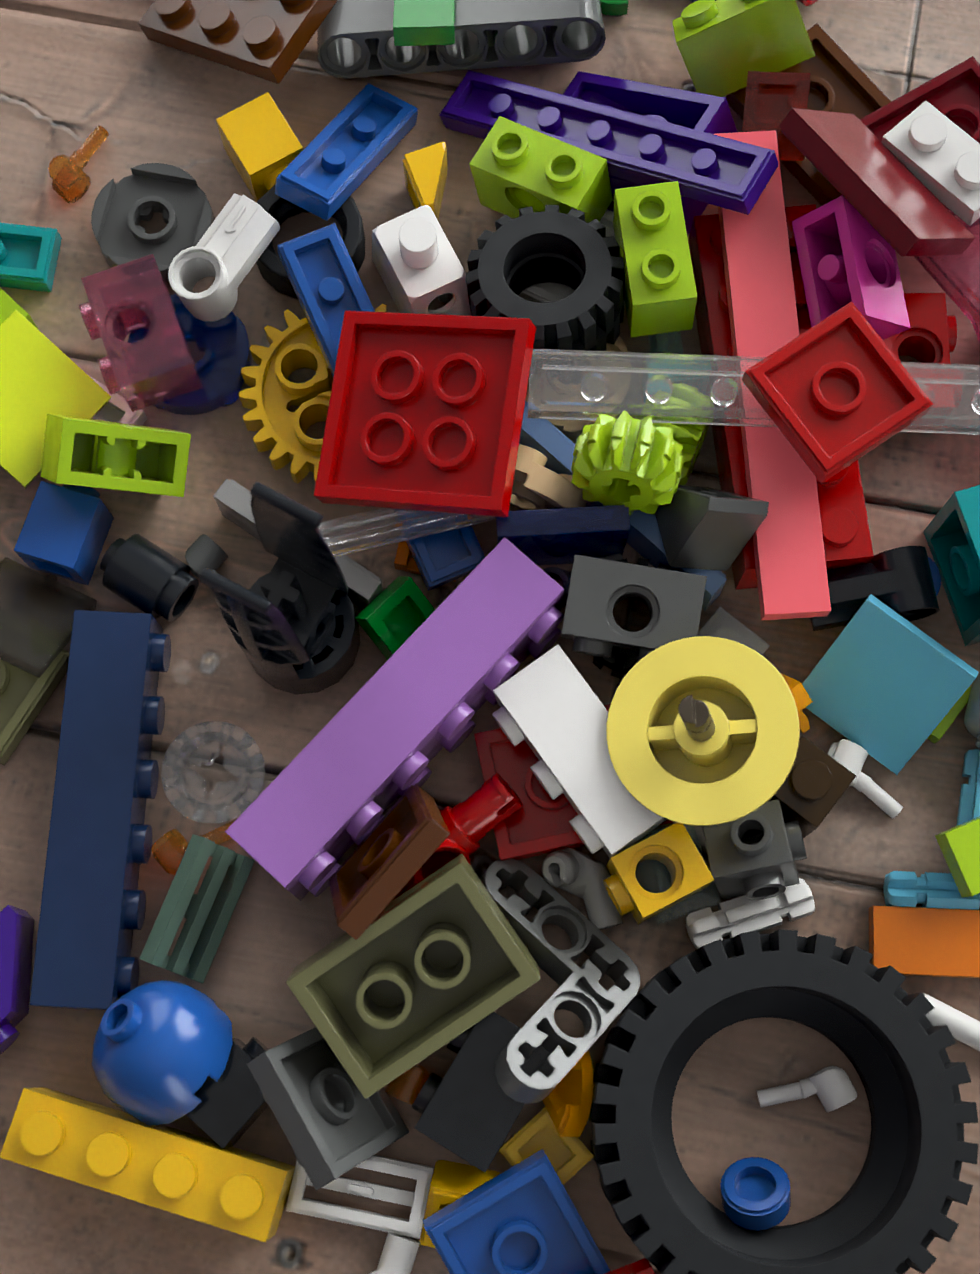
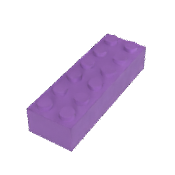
M504 537L225 832L300 901L309 891L315 897L319 896L330 886L329 879L340 867L337 861L354 843L359 845L384 817L382 813L398 795L402 796L411 785L423 786L432 773L427 765L444 747L448 752H453L470 735L476 726L471 718L486 701H489L493 706L498 704L493 690L514 676L516 669L530 654L535 659H538L557 641L562 633L557 626L564 617V614L561 613L564 588Z

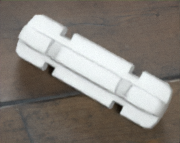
M799 878L800 884L786 886V890L776 897L754 900L744 895L719 903V911L713 913L710 907L689 913L686 916V928L689 938L694 947L699 949L719 939L722 941V937L728 935L730 938H733L741 933L761 932L782 925L781 918L788 916L790 922L810 916L815 911L812 892L806 882Z

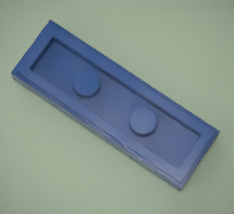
M368 83L276 177L275 194L328 221L416 125L419 109Z

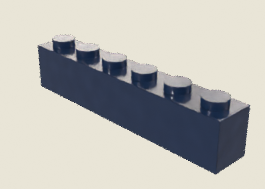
M74 610L30 1005L106 1011L111 1004L138 987L139 960L138 957H131L133 930L142 929L146 912L145 891L137 890L140 864H148L152 851V827L150 824H144L146 800L155 798L159 781L157 760H151L153 735H161L165 720L164 698L157 696L159 672L168 671L171 659L170 635L163 634L164 629L152 614Z

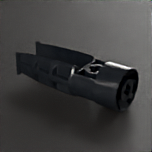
M256 482L250 492V495H252L251 510L255 525L265 551L278 557V560L271 572L260 577L249 590L208 568L203 569L199 581L211 587L216 603L231 633L255 672L275 689L295 695L318 693L338 683L354 665L360 646L359 623L355 619L357 615L348 596V585L343 572L318 528L322 522L323 515ZM335 597L339 604L335 605L332 603V598ZM335 628L343 629L340 639L333 636ZM326 652L330 654L325 660L314 665V662L320 660ZM293 664L302 665V668L294 669Z

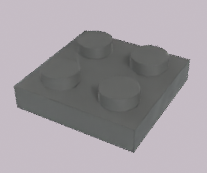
M317 1027L265 1051L247 1063L250 1072L259 1086L263 1099L270 1106L294 1150L297 1161L306 1171L316 1191L410 1133L384 1087L367 1099L363 1097Z

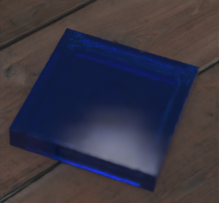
M625 505L509 511L508 517H496V546L505 537L538 566L573 564L575 555L602 558L607 555L621 553L623 556L630 532L629 507H625Z

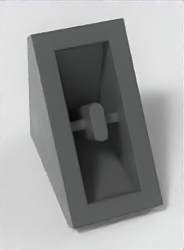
M679 485L677 492L673 495L671 504L659 505L655 512L669 567L727 571L766 518L769 502L709 487Z

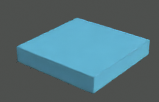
M870 594L802 685L813 701L806 707L809 711L851 742L863 747L870 756L897 775L973 683L978 675V671Z

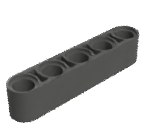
M338 0L317 29V52L320 66L328 74L339 78H357L580 62L591 59L604 47L606 35L600 0H456L455 44L394 46V0Z

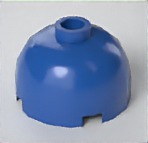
M165 980L144 983L111 1004L101 1019L92 1048V1066L104 1094L118 1108L132 1115L140 1122L148 1126L169 1124L190 1113L202 1101L194 1093L203 1085L208 1076L217 1082L222 1075L233 1044L232 1022L227 1014L219 1009L210 997L190 986L177 981Z

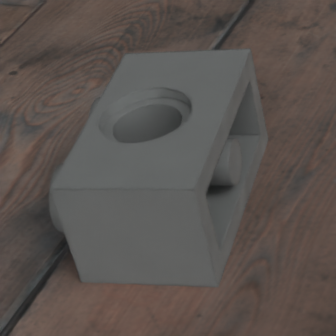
M575 555L561 638L574 640L572 651L586 655L611 658L613 647L639 651L638 662L651 651L667 643L683 638L697 637L707 576ZM633 597L646 604L650 613V621L647 627L640 631L629 632L617 625L613 617V607L621 599Z

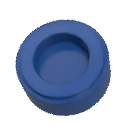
M748 1157L734 1162L724 1172L720 1186L722 1206L732 1222L749 1230H765L778 1225L785 1219L791 1206L790 1182L786 1172L778 1164L761 1157Z

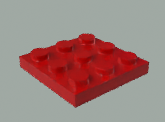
M345 311L314 497L327 504L508 517L536 327L531 319Z

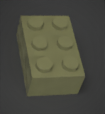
M460 854L391 901L357 940L348 933L343 934L296 966L286 983L363 1097L367 1099L538 982L540 974L537 962L464 855Z

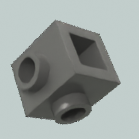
M779 799L768 801L754 812L735 821L719 825L702 826L711 873L722 900L743 895L754 900L768 899L782 894L786 890V886L800 884L795 861L807 859L803 836L798 819L786 822Z

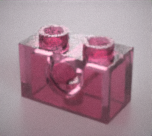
M153 254L81 278L89 301L80 304L79 309L91 339L102 338L108 356L99 358L97 361L111 395L121 392L130 409L134 412L203 387L166 282ZM140 328L149 329L148 334L142 340L133 343L124 342L127 335L132 331Z

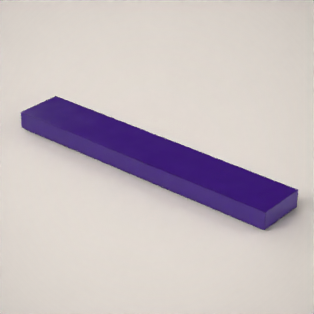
M468 70L439 114L446 129L481 139L486 138L498 117L501 116L607 159L610 176L642 185L678 181L680 196L749 215L779 165L775 151L471 70Z

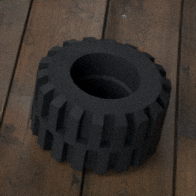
M546 205L544 212H533V208L530 206L519 209V217L515 219L504 215L496 220V231L484 230L477 239L478 250H471L467 260L469 272H466V285L471 316L531 319L536 327L529 378L534 379L536 371L547 372V379L561 378L560 370L568 368L575 375L586 370V360L588 358L599 362L607 354L606 343L615 344L620 335V323L624 322V260L620 257V246L614 236L606 237V227L597 219L586 223L585 212L572 208L568 214L560 213L559 205ZM546 282L563 284L575 290L569 296L549 303L532 302L518 296L528 287Z

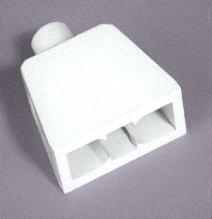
M429 205L416 208L372 230L373 263L400 313L471 316L465 270ZM437 296L438 301L448 303L436 310L428 309L430 302Z

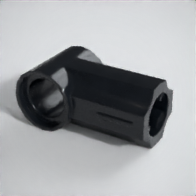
M923 546L894 548L874 555L868 563L827 570L831 612L827 617H812L810 621L813 631L845 626L870 594L909 622L936 614L940 609L926 548Z

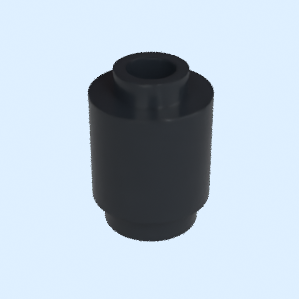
M134 534L127 540L119 538L114 541L105 552L100 563V569L104 571L103 586L142 612L152 614L155 619L163 617L169 622L178 619L190 605L199 586L198 579L189 574L190 568L188 565L140 534Z

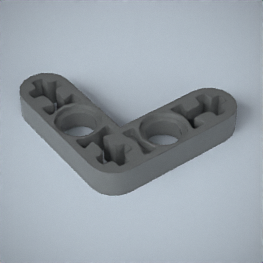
M499 859L489 866L481 882L538 966L560 986L514 1035L502 1050L495 1063L496 1079L504 1093L517 1102L532 1104L540 1102L553 1091L631 1002L640 988L641 976L636 964L624 951L531 867L519 860L501 861ZM509 886L517 894L511 895L507 899L498 890ZM534 906L538 913L529 922L524 916ZM553 924L565 930L571 940V949L561 950L550 945L544 938L542 926ZM585 952L590 958L580 968L575 962ZM605 974L615 982L609 990L603 988L598 982ZM564 1009L576 1014L583 1023L584 1037L574 1038L564 1034L556 1025L554 1019L555 1010ZM542 1044L551 1055L537 1072L533 1073L530 1077L520 1067Z

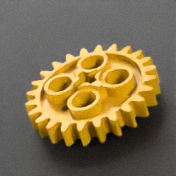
M382 303L375 309V312H388L387 305ZM287 309L283 312L287 329L282 332L269 325H266L264 328L270 344L269 348L260 345H251L249 348L252 358L258 366L242 367L241 369L245 384L251 386V388L239 391L242 406L251 409L242 417L248 431H258L253 437L258 452L273 449L269 459L276 471L292 462L290 473L293 482L298 484L310 471L314 473L316 483L323 438L314 439L305 434L307 429L314 423L326 422L333 376L307 318L305 317L300 320ZM299 368H310L316 371L312 379L305 383H294L287 380L289 375ZM291 405L299 406L295 412L288 410Z

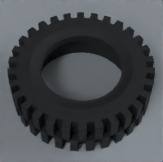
M778 929L770 934H759V931L741 933L733 938L722 941L719 939L681 957L650 979L646 986L624 1008L622 1016L615 1027L611 1028L603 1044L605 1049L600 1063L596 1064L593 1076L595 1085L589 1114L593 1140H590L592 1154L594 1155L593 1160L598 1167L601 1187L616 1214L615 1217L644 1257L661 1274H904L910 1268L924 1274L937 1260L927 1248L935 1237L950 1242L959 1224L946 1217L952 1201L967 1205L973 1185L959 1181L962 1162L977 1165L979 1144L964 1142V1123H979L976 1102L961 1101L958 1085L971 1082V1078L965 1062H951L945 1048L957 1043L948 1026H933L926 1014L933 1010L934 1006L922 992L914 994L905 992L900 985L905 981L906 977L891 965L877 968L869 963L873 954L857 946L847 949L835 946L837 938L818 933L810 937L798 936V930ZM761 1017L787 1019L808 1026L824 1035L846 1055L854 1066L865 1088L871 1114L870 1144L866 1160L858 1178L840 1201L830 1209L804 1222L774 1226L765 1230H749L736 1225L728 1218L726 1213L710 1203L697 1190L686 1174L678 1157L673 1139V1098L677 1083L687 1062L695 1051L715 1033L727 1026L747 1019Z

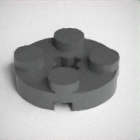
M146 163L130 168L132 175L124 177L117 184L112 179L102 188L93 206L91 223L102 254L112 269L135 281L161 283L169 281V266L173 258L182 250L196 246L215 218L207 196L188 172L173 165ZM154 213H162L164 222L167 224L163 230L148 234L145 228L139 226L141 220L151 221Z

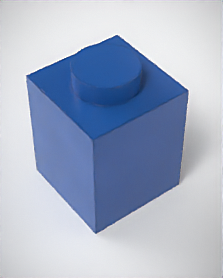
M41 481L14 551L32 569L88 586L114 517L99 498L100 493L91 487L63 484L61 487Z

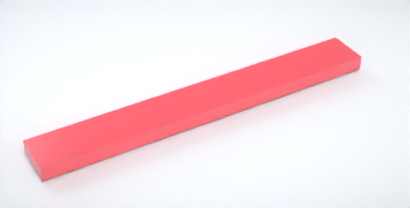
M776 130L716 133L714 135L774 150L779 164L749 215L718 207L748 497L769 502L767 516L752 536L761 621L827 617L831 612L816 476L742 381L744 372L800 335Z

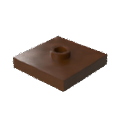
M411 785L329 879L337 925L355 940L363 934L450 835L434 798L419 785Z

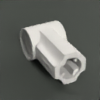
M234 193L197 245L182 250L173 258L168 273L170 285L187 310L195 318L202 321H217L225 318L234 309L238 297V286L281 229L279 223L261 205L244 194L241 196ZM210 276L215 277L212 286L200 293H192L195 284L200 279Z

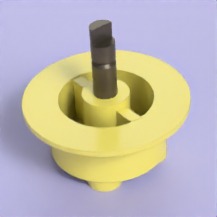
M698 636L683 638L667 643L648 653L622 679L614 694L608 712V751L615 772L622 784L648 810L670 821L686 825L712 826L724 824L745 817L760 808L777 793L785 782L795 762L799 746L800 724L798 710L792 692L783 676L773 664L755 650L736 641L720 637Z

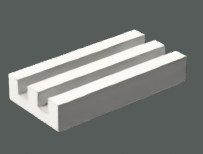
M373 1155L356 1167L416 1179L415 1192L341 1176L322 1187L324 1189L412 1207L410 1219H404L303 1198L306 1185L313 1186L304 1168L296 1160L286 1211L420 1239L423 1227L422 1220H424L434 1167Z

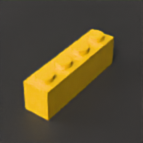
M46 1087L23 1088L0 1153V1158L262 1242H266L276 1235L295 1169L293 1165L233 1146L222 1149L214 1140L163 1124L148 1126L128 1113Z

